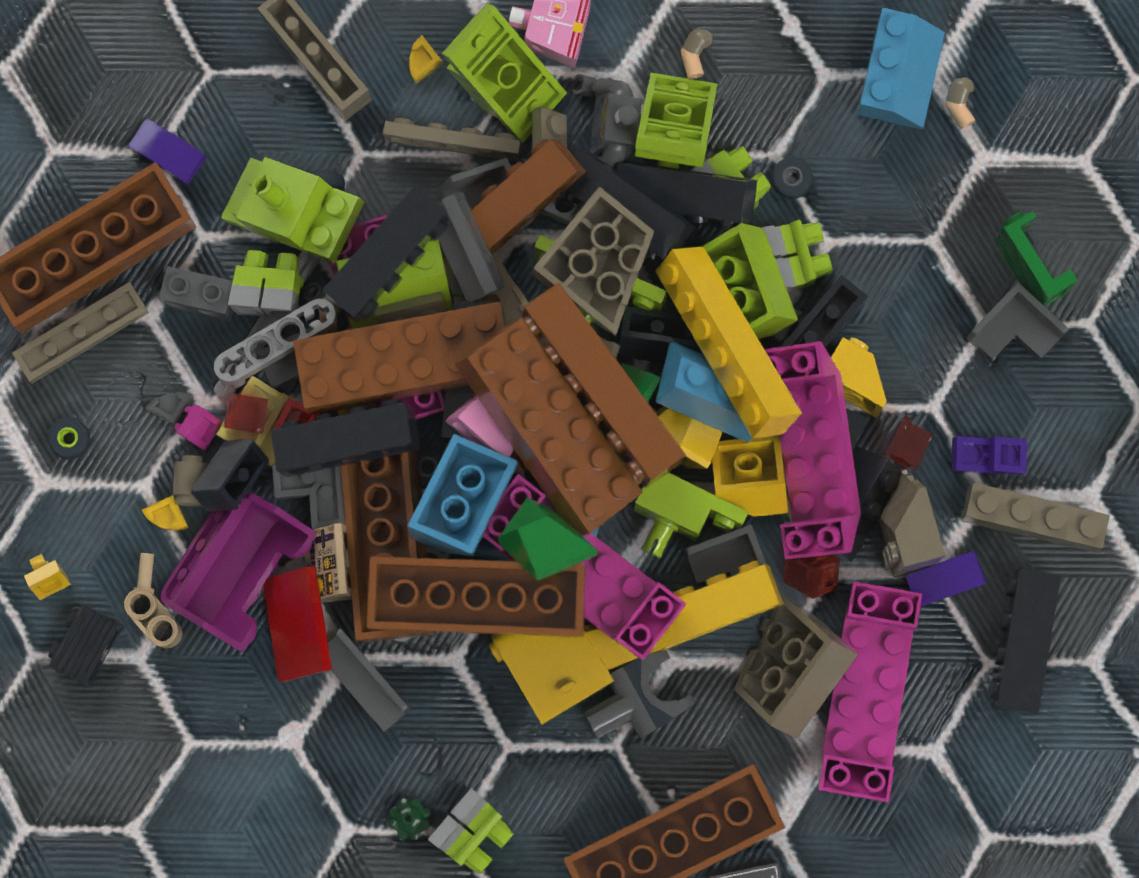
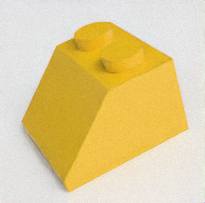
M853 337L850 340L842 338L831 359L841 373L844 399L877 418L887 401L874 355L868 352L869 347L862 341Z
M780 435L750 439L748 442L741 439L719 441L712 458L716 496L748 511V514L753 517L788 513Z

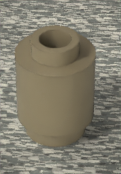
M185 455L182 456V461L174 463L173 496L176 497V505L202 506L192 495L191 489L209 465L202 462L203 457Z

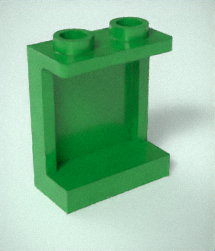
M1020 211L1004 221L1005 225L999 229L1001 233L996 239L995 244L1020 284L1046 307L1066 295L1078 280L1071 269L1052 279L1024 234L1037 216L1034 211L1025 216Z

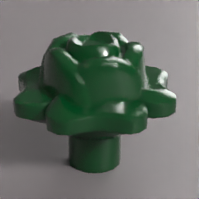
M402 798L398 806L391 808L389 811L390 816L393 817L389 821V827L397 831L400 839H406L409 835L412 840H416L421 832L430 827L429 822L425 820L430 817V811L422 806L419 799H413L410 803L407 798Z

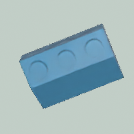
M882 8L857 115L923 130L945 32L917 15Z
M672 341L668 347L656 403L745 442L752 439L705 356Z
M453 434L408 524L411 539L443 553L473 556L515 471L518 461Z

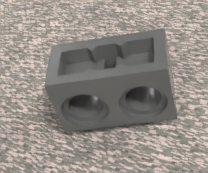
M167 266L159 300L164 307L231 322L233 309L228 305L233 281Z

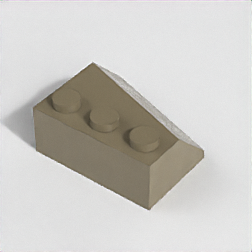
M599 187L535 265L531 274L549 289L559 282L585 318L611 334L616 335L654 231Z
M905 467L899 468L902 475L899 478L898 485L888 497L877 520L884 544V550H880L885 570L891 569L893 577L930 567L946 556L926 487L918 479L914 480L913 475L907 473Z
M779 591L784 605L773 608L769 619H763L759 629L763 631L757 648L749 652L734 690L770 726L797 739L858 654L820 619Z

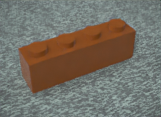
M544 139L531 150L533 156L524 164L518 162L506 172L507 179L499 186L494 184L481 194L480 198L482 201L476 207H470L491 255L498 251L586 172L561 140L550 139L548 141Z

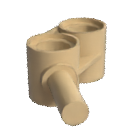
M140 553L137 587H134L133 591L129 592L124 601L125 611L153 644L165 649L172 648L181 641L182 627L161 604L157 596L154 595V589L151 588L154 554ZM146 596L150 600V609L145 614L138 615L134 609L135 602L140 597ZM163 623H170L173 627L172 636L166 641H160L156 635L157 628Z

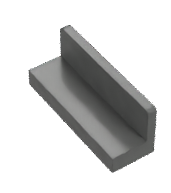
M463 192L454 193L441 199L442 201L437 204L448 214V221L446 222L448 228L438 240L466 301L474 302L506 287Z
M340 628L335 632L336 636L328 642L332 665L331 671L378 726L386 732L411 709Z

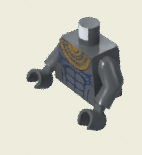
M577 74L575 78L582 80L583 85L580 90H573V93L586 97L598 95L595 102L589 152L613 169H617V163L624 162L636 147L642 101L639 98L633 97V92L626 82L608 79L596 80V78Z

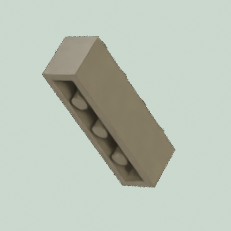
M267 0L257 8L262 21L345 121L372 101L368 88L295 0Z
M973 483L967 490L961 521L1097 553L1103 549L1110 515Z

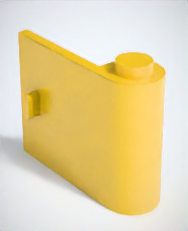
M585 631L584 638L491 635L493 640L489 644L491 652L498 662L505 661L542 725L614 682Z

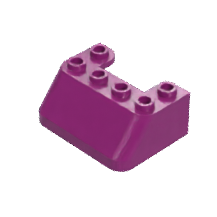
M250 492L245 494V499L241 500L242 504L238 505L237 510L210 512L161 592V602L242 653L256 636V620L246 614V612L257 600L259 591L267 578L276 570L280 557L284 554L291 559H296L305 555L310 550L312 541L317 535V532L279 507Z

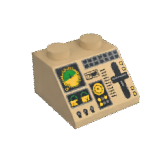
M339 523L313 529L317 532V535L312 541L310 550L304 556L306 561H310V566L316 567L321 603L352 600L346 525Z

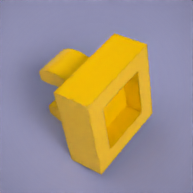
M43 554L29 560L34 571L25 575L24 578L28 587L39 600L71 585L67 574L56 560L49 563L45 561Z

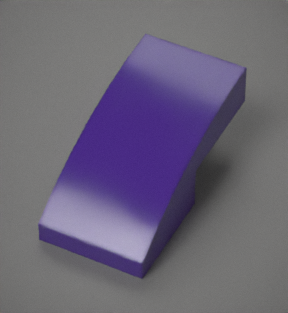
M149 119L145 120L128 145L135 153L153 163L157 162L163 171L187 185L207 158L202 152Z
M953 437L952 472L1026 474L1027 439Z
M975 551L905 575L910 591L922 593L920 608L987 584Z

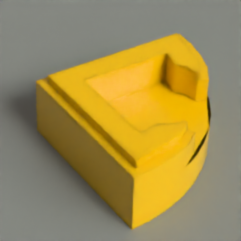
M423 35L413 44L409 57L410 73L416 84L443 64L441 58Z
M173 495L142 509L146 518L162 529L177 531L189 528L179 505H176V498Z

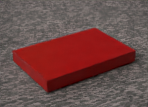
M304 567L267 578L263 588L278 682H288L332 670L316 567Z

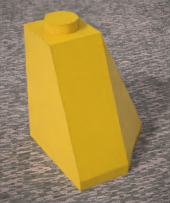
M665 406L655 412L686 454L680 464L686 468L707 469L715 453L722 431Z

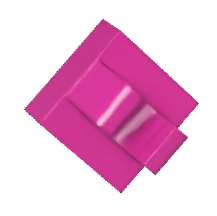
M196 404L193 407L187 406L184 411L188 415L182 425L176 423L174 427L178 431L177 434L205 451L223 421Z

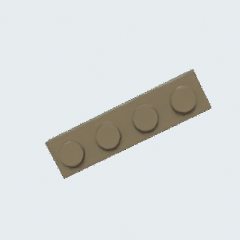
M395 118L394 122L385 121L383 135L387 143L497 159L507 158L508 160L519 162L521 152L520 140H514L515 136L511 134L495 133V136L481 135V131L473 128H462L461 132L447 130L448 127L439 123H428L427 127L414 125V121L404 118Z
M131 282L27 343L12 354L28 381L32 384L147 315L149 311Z

